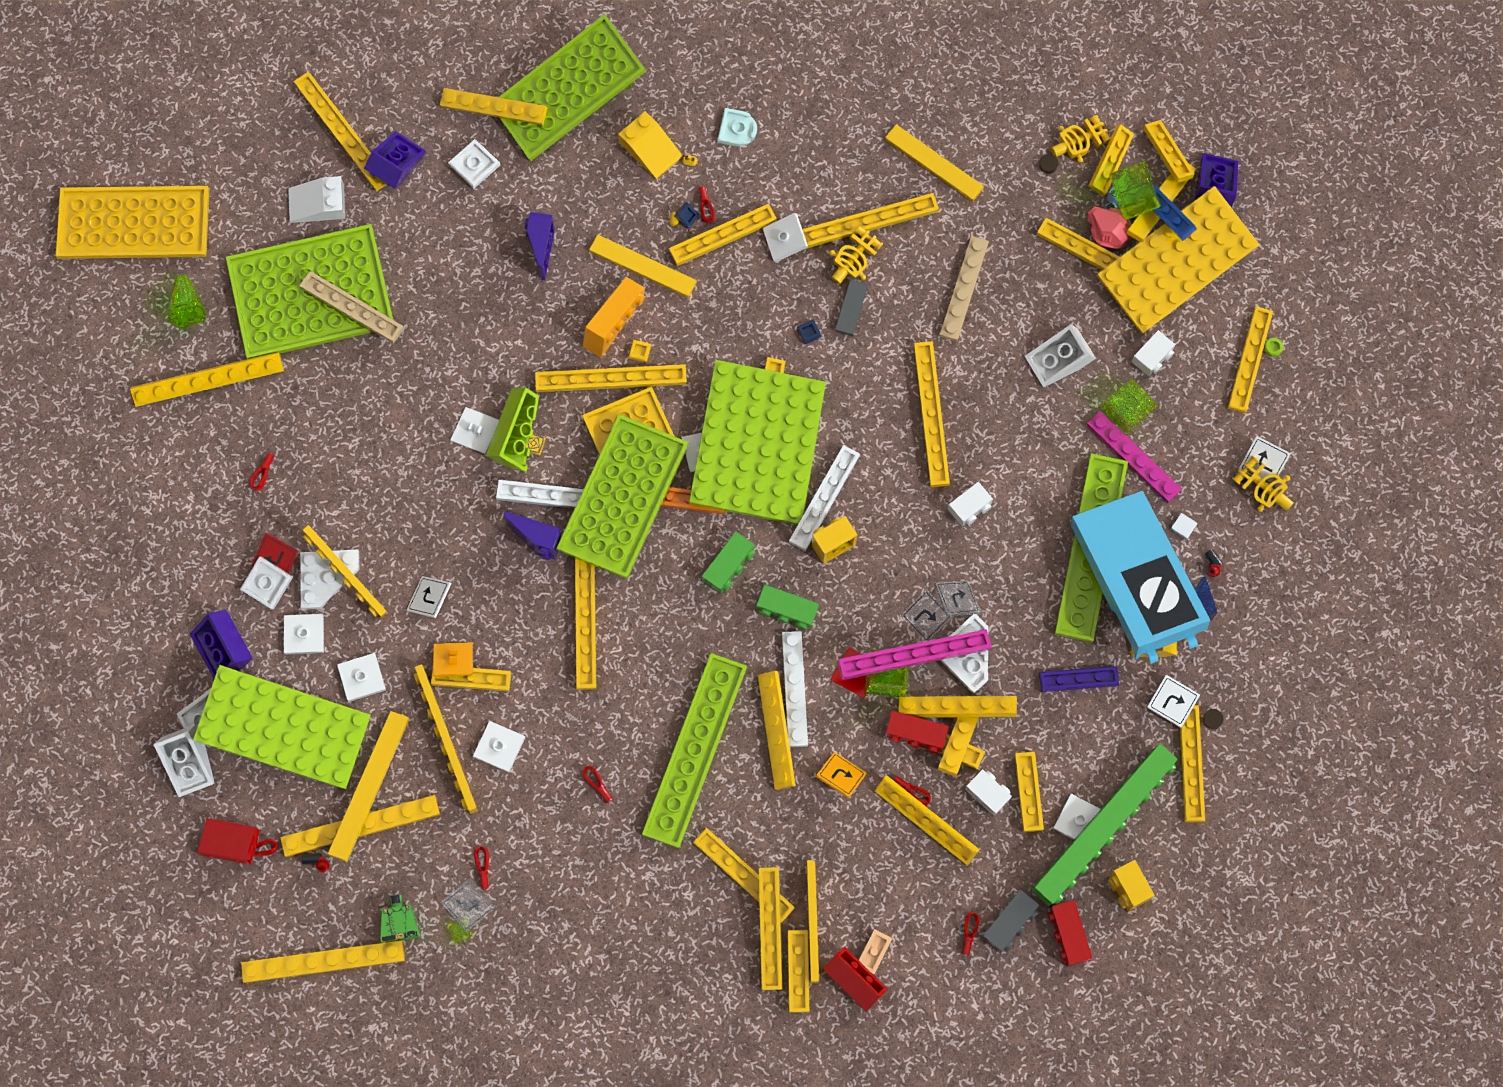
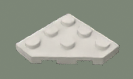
M358 549L333 551L354 575L359 571ZM300 552L301 609H321L345 585L342 581L344 577L339 572L335 574L329 567L331 563L326 558L323 560L316 552Z
M974 613L950 636L985 629L988 632V626ZM988 650L940 660L973 695L988 681Z

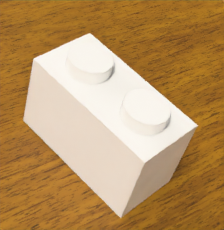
M1158 330L1134 355L1132 363L1147 376L1152 372L1156 374L1162 367L1161 363L1164 359L1168 361L1175 353L1173 349L1176 344Z
M977 482L951 502L948 506V511L962 527L966 523L970 525L977 519L976 516L982 512L984 514L992 507L993 498Z
M982 769L966 786L965 790L988 812L995 816L1011 799V792L1003 784L1000 786L995 781L996 778L989 771L985 772Z

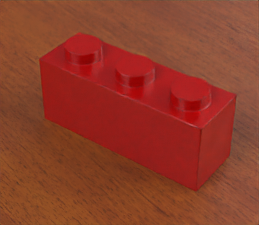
M892 711L885 737L894 743L902 741L907 743L909 747L919 748L920 746L927 748L926 751L937 754L943 750L949 726Z
M1075 900L1051 906L1048 918L1050 923L1055 925L1054 938L1056 943L1061 945L1062 951L1059 953L1062 963L1066 962L1067 967L1093 959Z
M845 946L823 968L828 976L866 1012L888 990Z

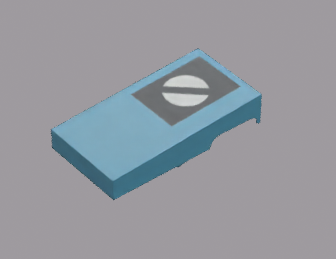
M1140 491L1072 516L1071 527L1111 610L1116 613L1132 646L1134 659L1137 660L1142 654L1146 653L1150 664L1158 662L1156 649L1182 639L1187 640L1189 649L1197 647L1198 643L1194 634L1207 630L1210 618L1144 492Z

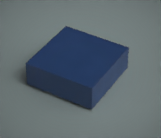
M684 202L674 217L685 228H690L700 214L688 202Z
M814 319L797 326V331L804 344L822 337Z

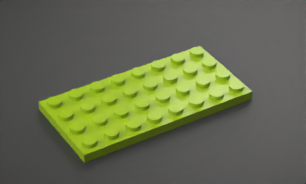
M604 14L499 96V98L546 106L547 112L544 125L504 118L500 119L528 159L532 161L644 74L646 69L609 18Z
M619 414L556 548L557 551L628 580L689 442Z
M219 665L193 741L346 790L371 715Z

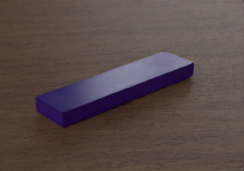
M1117 666L1039 673L1041 692L1119 686Z

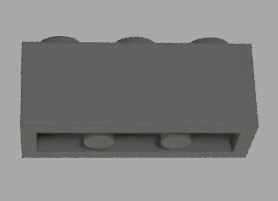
M1020 889L982 936V939L999 953L1003 950L1007 952L1014 944L1012 938L1016 934L1020 936L1026 929L1024 923L1028 919L1032 921L1039 913L1036 910L1039 904Z

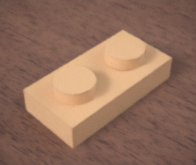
M875 929L859 959L873 975L892 940L891 937Z

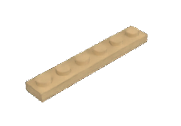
M971 236L939 337L955 342L958 341L989 241Z
M309 271L299 285L302 290L393 344L404 330L401 324Z

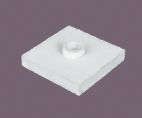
M475 139L448 162L449 166L473 189L500 166V162Z
M796 213L763 228L773 261L775 262L808 247Z
M259 556L240 590L270 609H274L293 576Z
M323 614L284 615L285 655L324 653Z
M375 653L337 664L348 702L386 691Z
M489 721L473 758L509 773L526 737Z
M1070 794L1053 830L1074 840L1099 812L1100 808Z

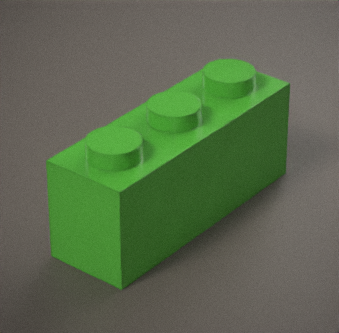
M735 532L703 574L702 582L720 594L724 590L728 591L733 583L731 581L735 575L739 576L744 569L742 565L746 560L750 561L754 556V544Z
M765 584L756 606L759 614L766 617L772 615L777 617V620L782 623H794L797 628L806 630V628L811 629L819 609V604Z

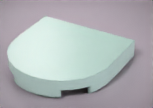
M725 108L717 143L732 146H745L751 143V140L757 134L755 120L747 112Z

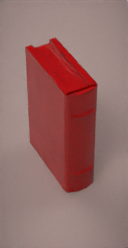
M207 818L197 853L210 859L216 858L249 865L253 860L260 829H256L253 826Z

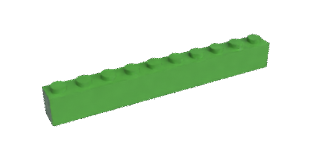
M1161 743L1155 746L1031 888V891L1047 906L1053 903L1057 905L1064 897L1062 893L1065 889L1070 890L1077 882L1075 878L1078 874L1082 876L1088 870L1089 866L1087 864L1091 859L1095 861L1102 853L1100 849L1104 845L1107 847L1113 841L1114 837L1112 835L1116 830L1120 832L1127 824L1125 820L1129 816L1132 818L1138 812L1139 808L1137 806L1141 802L1145 803L1151 797L1149 792L1153 788L1157 789L1163 783L1162 777L1165 774L1169 775L1176 768L1174 763L1178 759Z

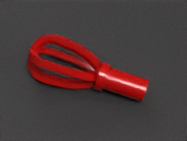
M701 186L698 188L701 218L704 223H711L715 220L714 208L707 197L705 186ZM704 204L710 210L711 217L709 219L705 216Z
M267 453L263 463L252 474L249 480L251 489L255 491L263 489L270 469L269 466L275 457L273 454ZM264 470L259 484L254 486L257 477Z
M593 766L585 767L582 770V776L585 781L599 792L606 803L613 800L602 783L597 770ZM587 770H591L593 772V774L598 780L599 786L595 785L589 779V777L586 775Z
M899 776L895 777L893 781L923 805L927 806L930 803L931 795L928 791L907 783ZM911 790H914L920 793L921 795L925 796L927 798V801H922L921 799H919L911 792Z
M273 839L258 842L256 849L270 843L274 846L270 850L254 852V856L274 854L278 849L277 842Z
M481 846L474 850V860L479 871L478 875H480L481 889H489L487 871L489 867V852L486 847ZM480 850H483L485 853L484 870H482L479 862L478 852Z
M970 912L965 918L963 955L970 956L973 937L977 932L980 922L979 915ZM970 916H974L976 922L973 932L969 936L968 922Z

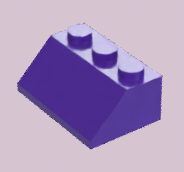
M227 610L208 613L189 633L213 679H215L219 665L239 671L253 659Z

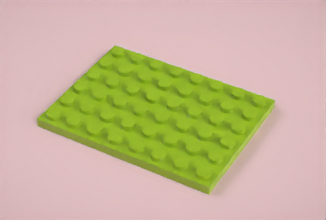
M372 224L226 257L247 359L275 352L281 354L373 332L302 290L299 285L309 271L393 320Z
M715 360L689 504L798 525L804 515L826 382Z

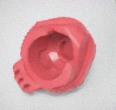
M1096 206L1088 212V222L1092 224L1091 234L1099 246L1115 250L1121 249L1129 243L1132 237L1126 233L1132 224L1128 213L1118 208L1107 210Z

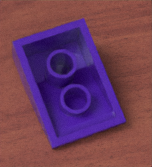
M395 131L371 152L364 169L395 189L421 160L426 150Z
M1203 153L1195 190V200L1215 186L1232 208L1237 195L1238 161Z
M530 212L529 218L525 220L526 237H529L541 279L546 280L555 232L553 216Z
M506 511L504 512L506 525L541 559L550 560L551 558L555 560L558 552L556 548L562 537L560 528Z

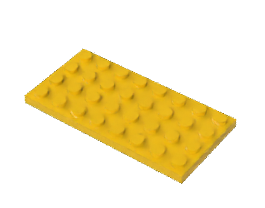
M208 186L60 188L56 257L57 259L206 257L210 189Z
M1215 186L1181 211L1197 228L1185 240L1182 241L1164 224L1146 237L1143 242L1138 243L1096 275L1141 334L1260 245Z

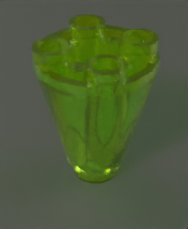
M187 275L175 277L167 313L169 320L180 329H185L197 323H203L206 320V309Z

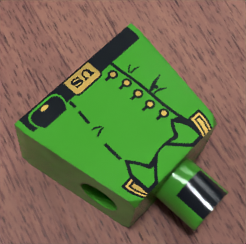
M402 895L390 896L391 908L382 909L381 942L387 943L421 938L412 906L403 905Z

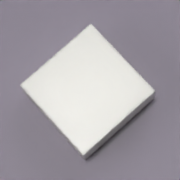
M1181 513L1170 530L1187 540L1198 523Z

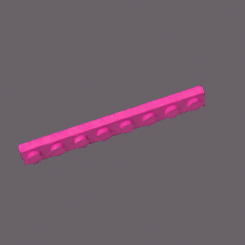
M987 629L842 658L838 659L837 663L842 680L987 651L992 648Z

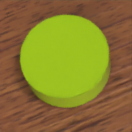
M1270 338L1264 345V351L1270 357L1279 356L1284 348L1282 341L1278 338Z

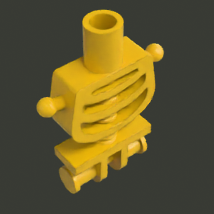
M1095 115L1090 121L1088 118L1084 120L1083 125L1087 130L1086 133L1077 125H1072L1067 129L1059 126L1058 129L1061 131L1059 140L1061 143L1051 147V152L1055 157L1067 152L1071 159L1078 158L1077 161L1081 163L1083 162L1082 156H1085L1089 151V140L1091 138L1096 147L1100 148L1102 145L1100 137L1104 145L1109 143L1111 137L1107 134V129H1102L1104 123L1100 122L1098 115ZM1083 142L1085 143V146H1086V148H1084V149H1082V148H1083V145H1082Z
M859 225L854 233L859 234L862 238H858L855 234H852L849 238L858 245L856 248L845 245L838 253L834 250L829 252L831 256H835L833 263L839 267L831 277L838 284H841L847 274L852 278L859 275L861 280H865L866 276L862 271L867 267V259L863 251L865 250L873 257L877 252L870 245L874 246L877 251L883 245L882 242L876 239L875 235L870 237L868 235L870 231L864 230L861 225ZM865 238L869 240L868 244L863 242ZM844 250H849V251H851V252H853V253H852V254H849V253L843 252V251H844ZM858 257L861 259L862 266H861L860 262L857 260Z
M1251 456V459L1243 464L1246 466L1244 470L1239 469V473L1232 479L1239 485L1244 478L1248 479L1242 486L1244 490L1252 481L1257 484L1254 490V498L1261 503L1257 508L1259 512L1264 510V506L1270 508L1275 502L1287 511L1294 503L1283 494L1288 488L1285 482L1290 480V476L1286 475L1281 479L1277 474H1270L1261 479L1258 474L1265 465L1262 463L1257 470H1254L1253 467L1260 461ZM1248 470L1253 472L1251 477L1246 474ZM1272 477L1277 479L1271 482L1270 484H1267V482L1265 481L1266 479ZM1276 483L1281 484L1276 489H1273L1272 487ZM1259 487L1264 490L1261 494V499L1258 497ZM1266 493L1269 494L1267 502L1264 501Z

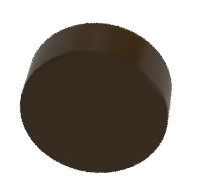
M1044 155L1040 160L1039 167L1046 174L1054 173L1058 167V160L1054 155Z
M1210 709L1203 716V723L1209 729L1219 728L1224 720L1222 713L1217 709Z

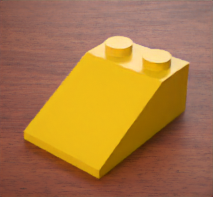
M646 111L618 134L619 143L655 179L659 178L683 157L659 124Z

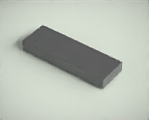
M850 279L835 332L853 337L868 284Z

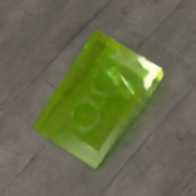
M1146 160L1111 173L1117 202L1125 220L1161 207Z

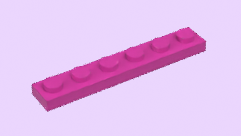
M1101 411L1087 423V426L1122 460L1128 461V466L1167 503L1181 492L1182 489Z

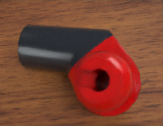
M1211 549L1205 553L1210 561L1207 571L1211 577H1217L1221 572L1222 561L1214 550Z
M322 854L302 855L303 865L314 864L318 871L322 873L329 869V862Z

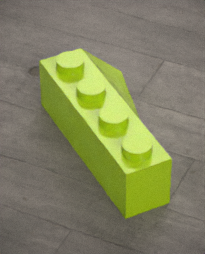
M526 387L511 389L486 457L498 464L527 472L526 460L527 456L530 455V449L526 448L529 437H533L532 423L536 418L539 400L537 394Z

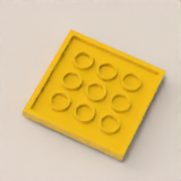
M652 387L582 415L599 456L619 414L674 436Z

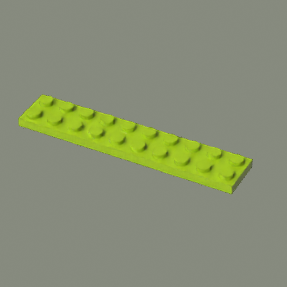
M1090 454L1078 514L1121 499L1128 461ZM1074 533L1054 635L1093 643L1103 592Z
M713 653L710 654L642 836L680 849L746 673V665Z

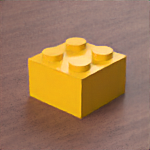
M846 516L843 518L837 517L830 522L831 525L825 528L822 526L813 532L811 546L823 564L856 546L858 535Z
M1136 860L1114 870L1108 876L1110 879L1108 880L1109 886L1113 891H1117L1119 895L1118 902L1127 911L1148 902L1155 896Z

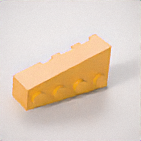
M626 277L585 327L583 348L602 358L627 320L633 316L636 307L640 306L645 300V288Z

